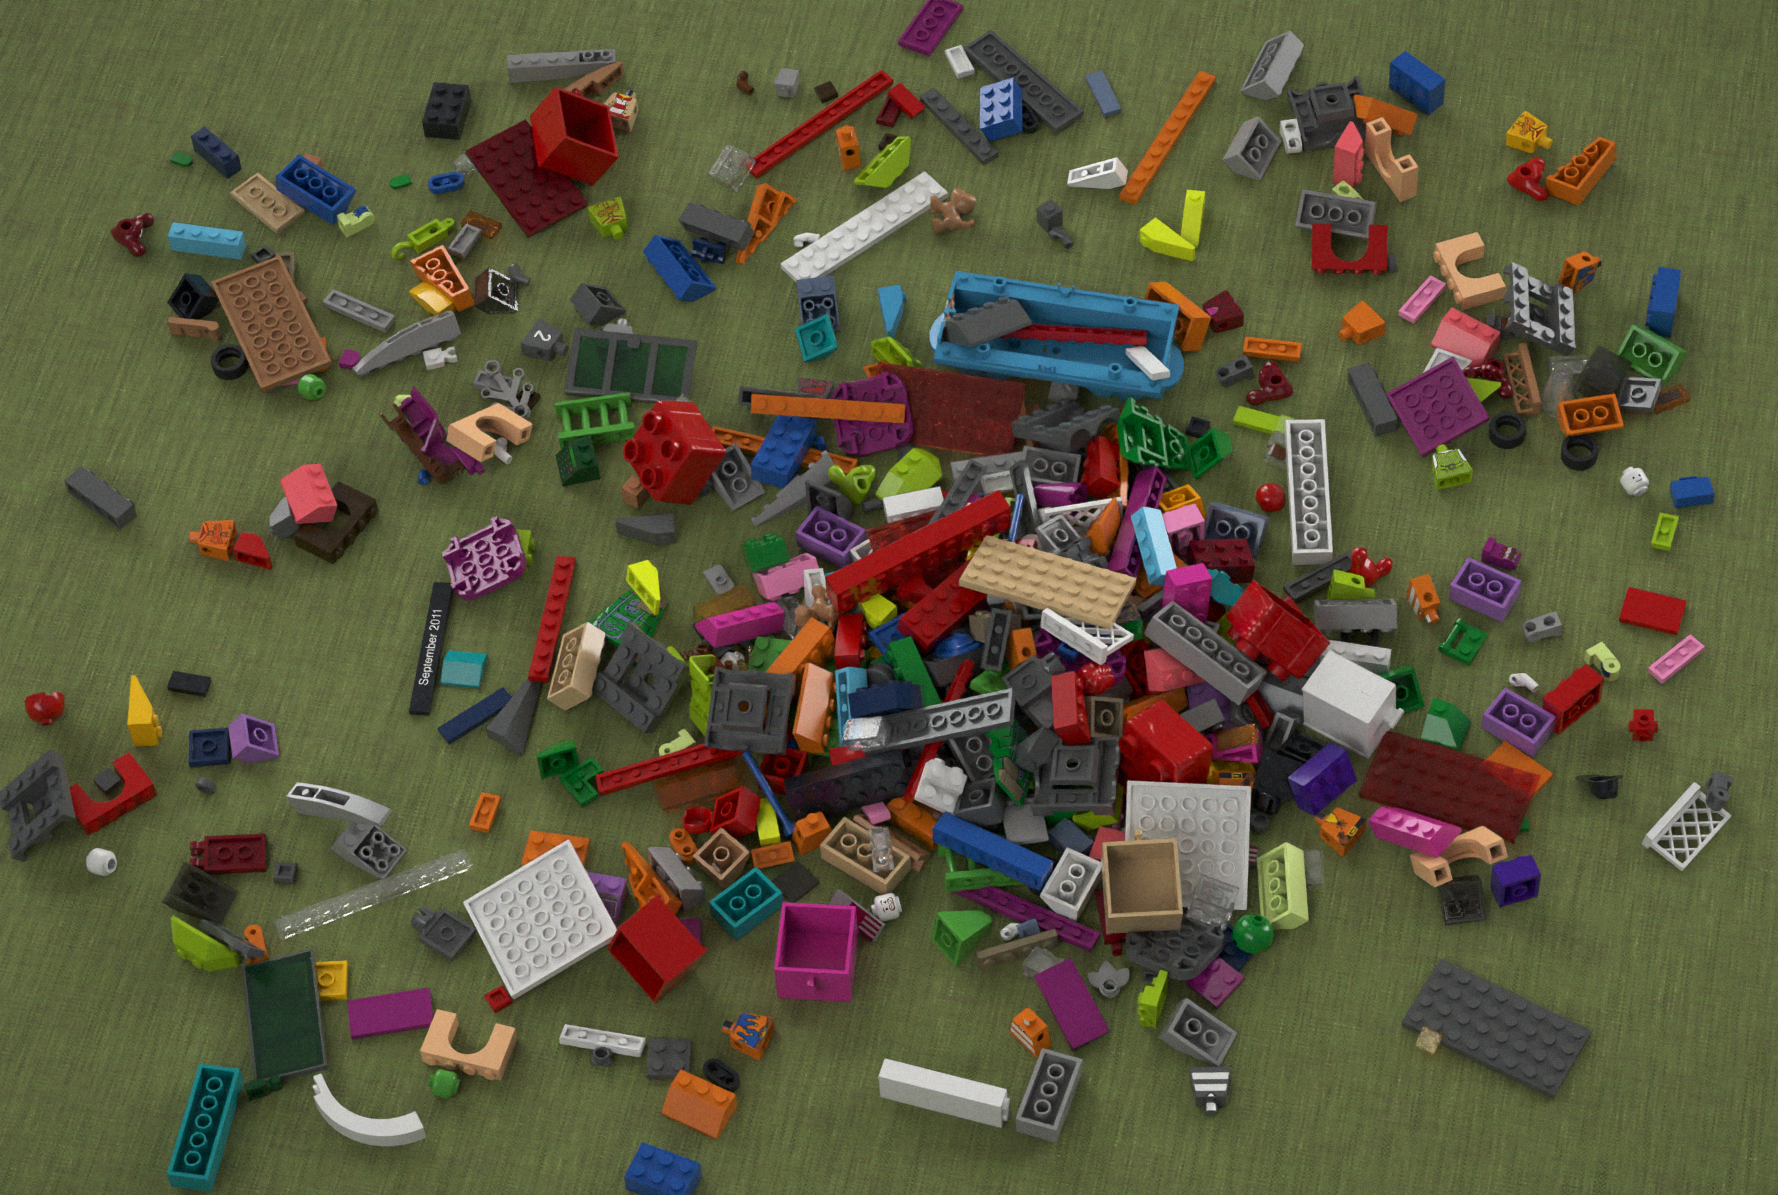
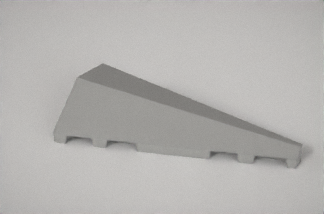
M826 450L821 453L823 457L815 464L811 462L808 465L809 470L801 476L797 475L776 495L778 498L771 505L766 504L763 507L765 511L757 517L751 518V523L755 527L806 504V480L831 490L839 488L829 478L828 470L835 464Z

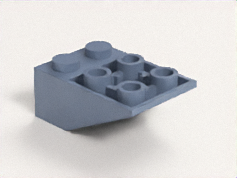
M834 275L796 280L802 325L828 314L833 331H840Z

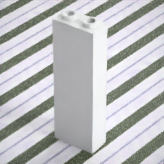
M884 1059L878 1076L880 1097L1000 1128H1002L1004 1120L1008 1121L1010 1109L1008 1107L1010 1098H1007V1089Z

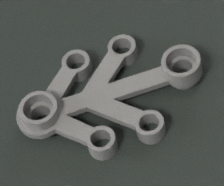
M489 360L485 364V370L489 376H494L503 392L483 388L481 390L482 398L486 401L491 399L508 401L513 407H505L517 415L519 412L524 411L525 413L521 417L527 420L531 414L530 408L527 406L528 401L535 389L532 383H525L522 386L523 395L519 403L516 396L520 382L525 378L524 370L516 368L513 371L514 378L510 388L500 373L501 366L498 361ZM494 367L497 368L496 371L491 372V369H492V368H494ZM518 372H522L521 376H516ZM527 387H531L530 391H525ZM486 392H490L488 396H484Z

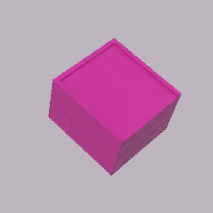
M782 902L774 967L778 998L851 1002L858 944L856 906Z

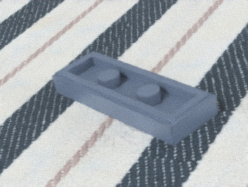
M1103 71L1085 75V80L1103 117L1121 113V107Z

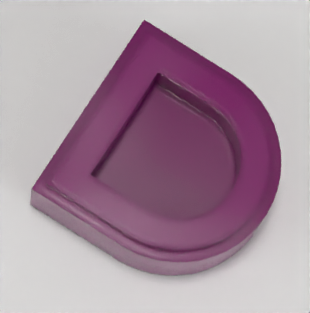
M345 349L339 361V367L352 369L361 360L359 353L354 350Z

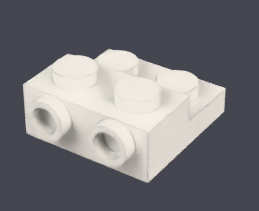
M931 759L925 763L914 800L942 813L946 811L953 814L958 796L963 792L967 775L963 774V770L959 767L950 768L946 766L945 761L942 759Z

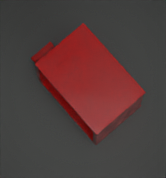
M555 87L530 115L539 168L543 167L593 186L619 158L609 106L582 97L581 91L576 90L572 93Z
M659 894L618 927L607 948L655 1004L696 970L708 950L706 947H702L663 903Z

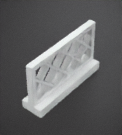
M1116 497L1117 503H1118V507H1119L1121 522H1122V520H1123L1122 498H1121V497ZM1112 498L1044 509L1045 522L1051 520L1049 515L1062 514L1064 518L1070 520L1071 526L1074 524L1079 525L1073 528L1081 538H1084L1091 523L1098 517ZM1092 508L1098 509L1094 514L1088 512ZM1074 511L1079 512L1075 517L1069 515ZM1084 515L1089 517L1085 522L1079 520Z
M1049 608L1042 611L1041 628L1099 665L1106 662V657L1132 641L1134 637L1132 633L1116 623L1113 624L1111 630L1099 628L1096 625V628H1085L1084 625L1092 624L1069 617L1063 618ZM1099 634H1103V635L1110 634V635H1111V638H1109V637H1100ZM1114 635H1121L1123 638H1114Z
M1695 782L1646 834L1641 843L1647 849L1649 847L1653 848L1681 871L1688 866L1732 816L1723 808L1720 811L1710 809L1706 804V795L1699 790L1701 786ZM1698 798L1706 804V808L1696 809L1695 801ZM1684 813H1693L1694 822H1684ZM1697 813H1707L1708 821L1698 822ZM1711 813H1718L1724 818L1722 821H1712ZM1695 826L1696 835H1686L1685 827ZM1699 826H1709L1710 834L1700 835ZM1681 827L1682 835H1672L1671 828ZM1697 839L1698 847L1688 848L1687 840ZM1660 840H1669L1670 848L1663 849L1657 843ZM1673 840H1683L1684 848H1674ZM1675 853H1685L1686 861L1682 864L1676 859Z

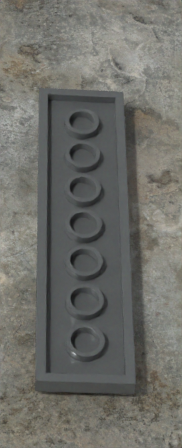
M992 30L963 47L966 55L997 82L1014 78L1022 90V103L1028 104L1034 114L1055 133H1058L1084 116L1083 109Z
M1013 688L867 719L863 753L866 756H871L889 750L906 749L1013 726L1016 692Z

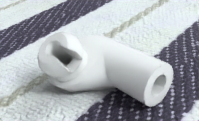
M1526 673L1512 674L1509 677V682L1515 687H1527L1532 693L1539 689V685Z
M1010 923L1001 930V937L1007 941L1017 936L1019 933L1016 925L1019 923Z

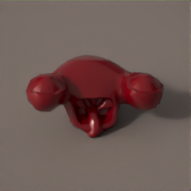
M140 214L131 219L120 220L110 232L112 237L119 244L126 247L133 256H143L146 253L147 247L137 240L141 237L143 228L152 226L155 219L152 214Z
M1496 358L1467 365L1462 370L1467 378L1476 379L1479 376L1487 381L1501 382L1497 392L1503 399H1509L1513 395L1512 386L1504 374V366Z
M1268 361L1264 364L1262 370H1259L1258 383L1261 390L1249 391L1246 395V400L1251 405H1259L1266 401L1282 400L1293 395V387L1283 375L1279 366L1275 362Z

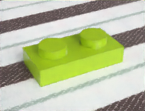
M1660 512L1650 547L1670 552L1679 521L1678 516Z

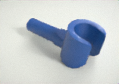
M817 436L812 443V446L816 445V449L819 451L827 448L825 439L822 436Z
M427 470L419 471V484L425 485L429 483V478L432 476Z

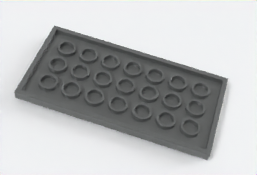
M1440 959L1402 1020L1401 1025L1552 1099L1557 1094L1592 1032L1590 1029L1443 959Z

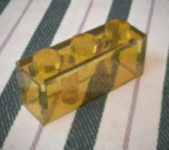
M744 583L693 606V619L695 622H700L717 615L756 606V599Z

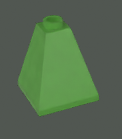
M982 910L939 912L936 916L931 940L951 963L957 967L987 935L993 921L991 916L987 913L985 914Z

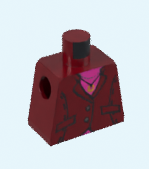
M1227 290L1203 303L1202 310L1211 317L1209 326L1214 333L1244 326V313Z

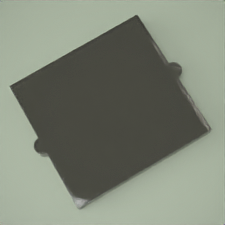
M798 861L771 881L791 903L797 902L820 884L819 880L811 874L810 869H806Z

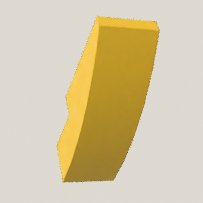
M422 282L408 291L430 315L433 314L435 316L451 310L453 313L455 312L453 302L434 286L426 282Z

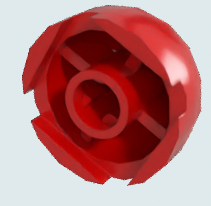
M45 692L27 696L26 700L24 699L27 715L33 721L41 723L42 726L52 725L53 721L59 719L64 712V694L60 692H52V696L45 695Z

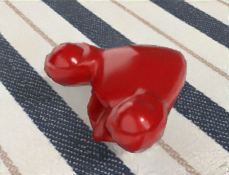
M1540 157L1532 158L1527 163L1518 166L1506 179L1513 188L1529 194L1536 201H1544L1549 197L1548 190L1538 186L1545 168V162Z
M1357 547L1353 549L1351 554L1352 565L1349 573L1363 576L1365 588H1370L1379 578L1390 573L1393 562L1390 558H1383L1375 565L1374 561L1367 557V550L1363 547Z

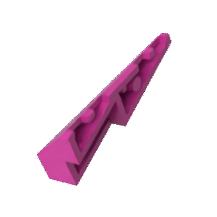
M1256 727L1216 735L1215 733L1205 735V738L1213 745L1212 759L1248 763L1260 762L1263 746L1261 731Z

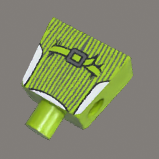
M1445 444L1439 445L1436 448L1437 453L1432 455V471L1436 490L1471 483L1473 470L1461 451L1457 448L1448 450Z

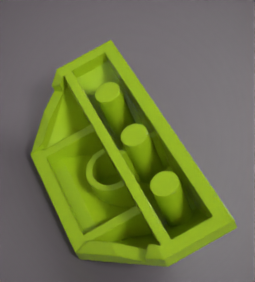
M900 136L894 139L856 176L853 183L872 188L885 189L890 187L893 181L902 175L904 169L909 165L911 138L909 136Z
M891 337L870 342L871 354L879 362H882L883 367L890 374L896 375L901 379L907 392L915 401L918 400L923 380L922 363L912 356L908 348H904Z
M913 448L888 471L875 496L883 501L885 497L932 488L942 479L939 459L925 449Z
M173 915L171 917L173 943L176 954L180 958L188 959L198 969L203 968L208 972L237 967L240 964L235 951L230 950Z

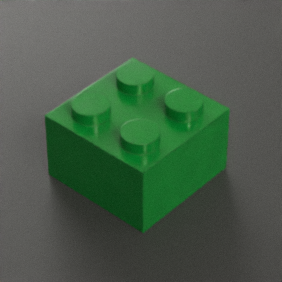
M774 532L764 534L763 538L758 540L756 538L747 539L744 541L745 544L740 545L745 565L753 573L790 562L784 539L778 534H774Z

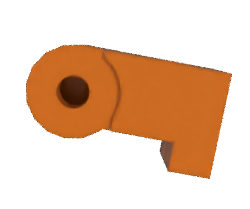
M258 925L248 926L244 931L245 939L265 951L262 959L253 957V960L246 958L248 965L268 960L261 927Z

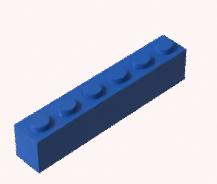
M946 811L933 827L932 841L954 850L958 854L967 856L975 862L982 863L992 870L999 871L1012 879L1025 883L1029 887L1041 891L1052 875V860Z

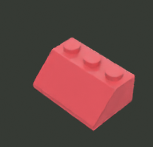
M1351 121L1335 145L1333 183L1338 185L1344 180L1354 189L1356 184H1360L1363 177L1361 170L1364 164L1362 161L1364 149H1362L1363 140L1354 122Z
M1451 308L1441 320L1431 342V347L1472 360V364L1487 361L1500 345L1501 332Z
M321 464L302 465L280 480L296 524L333 521L337 503Z
M1162 647L1144 651L1149 691H1169L1207 682L1174 656L1167 653Z

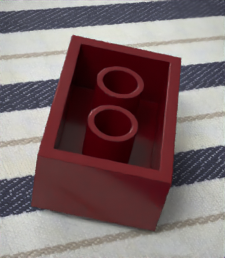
M1247 539L1189 541L1186 555L1188 566L1203 563L1206 569L1224 571L1230 576L1229 581L1231 583L1252 582L1255 563Z

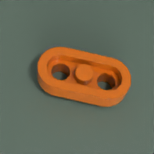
M683 828L672 830L669 840L674 852L681 856L683 864L690 865L695 863L693 855L698 850L689 833Z

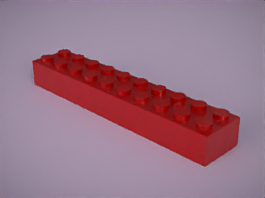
M997 490L825 576L827 597L838 614L843 611H849L858 603L867 602L872 596L882 594L888 588L900 585L906 579L912 576L916 577L924 570L934 568L940 562L952 559L964 550L972 549L974 545L982 542L986 535L994 536L998 533H1004L1011 527V507L1001 492Z

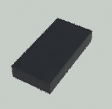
M173 671L167 688L168 691L206 697L211 684V677Z

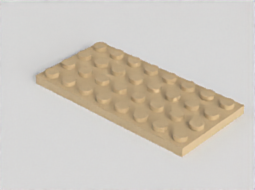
M988 535L982 541L959 579V586L1041 610L1049 608L1058 615L1110 630L1136 585V578L1126 574H1120Z

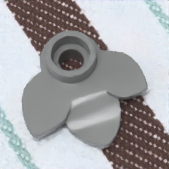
M1107 961L1103 963L1098 973H1088L1089 983L1099 989L1100 993L1107 998L1117 996L1120 988L1128 983L1130 977L1128 968L1116 971Z

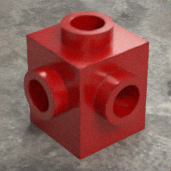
M1633 709L1632 720H1629L1628 732H1632V740L1641 742L1653 741L1654 733H1658V721H1654V710Z

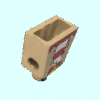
M627 90L624 95L615 92L604 103V105L610 108L613 127L631 132L638 114L636 94L631 90Z

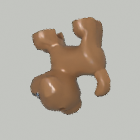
M960 188L952 191L951 201L941 202L939 197L931 196V214L939 213L944 218L943 221L933 218L934 235L948 230L956 231L961 228L969 229L975 224L974 219L967 222L962 221L960 214L966 215L973 211L976 205L975 196L964 192Z
M814 585L812 588V595L815 600L812 607L800 605L794 610L795 624L800 630L813 617L818 621L827 622L832 633L834 632L835 626L838 624L839 614L832 604L827 603L829 598L825 595L826 589L824 587Z

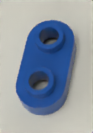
M460 172L436 175L428 180L429 190L434 194L459 190L465 184L464 176Z

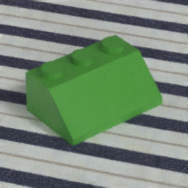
M1632 324L1615 358L1648 378L1661 379L1664 385L1679 369L1688 352L1644 326Z

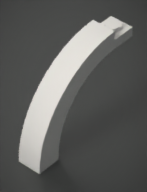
M321 1073L313 1077L316 1084L312 1086L316 1096H313L316 1107L326 1122L342 1135L354 1141L374 1146H399L426 1138L424 1127L416 1111L391 1119L362 1117L348 1111L336 1101Z

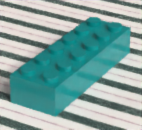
M199 1064L167 1171V1177L172 1187L212 1192L244 1083L240 1069Z

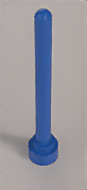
M1023 494L1016 496L1007 540L1009 542L1015 543L1024 501Z
M744 751V759L783 824L782 832L785 838L791 837L795 823L787 817L751 753Z

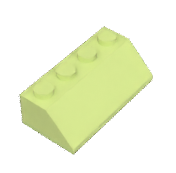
M1285 842L1257 858L1260 914L1270 921L1274 930L1295 929L1309 921L1303 850Z

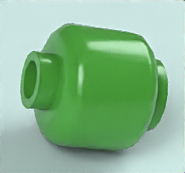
M313 374L304 375L298 382V392L310 401L319 400L325 393L326 385L324 381Z
M438 1069L435 1075H430L428 1086L432 1087V1095L450 1099L452 1095L456 1096L460 1079H457V1074L454 1072Z

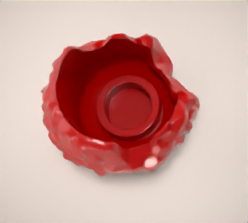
M1090 661L1079 669L1077 675L1084 682L1083 694L1086 696L1101 695L1113 686L1115 677L1111 674L1112 671L1109 665L1104 663L1099 665L1095 661Z

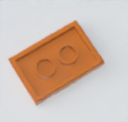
M1504 741L1480 765L1479 769L1526 803L1553 778L1552 772L1507 741Z

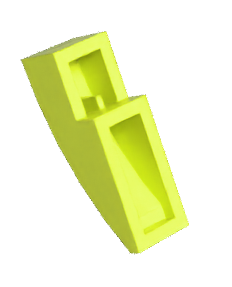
M763 798L760 800V809L756 820L761 847L781 843L775 810L768 798Z

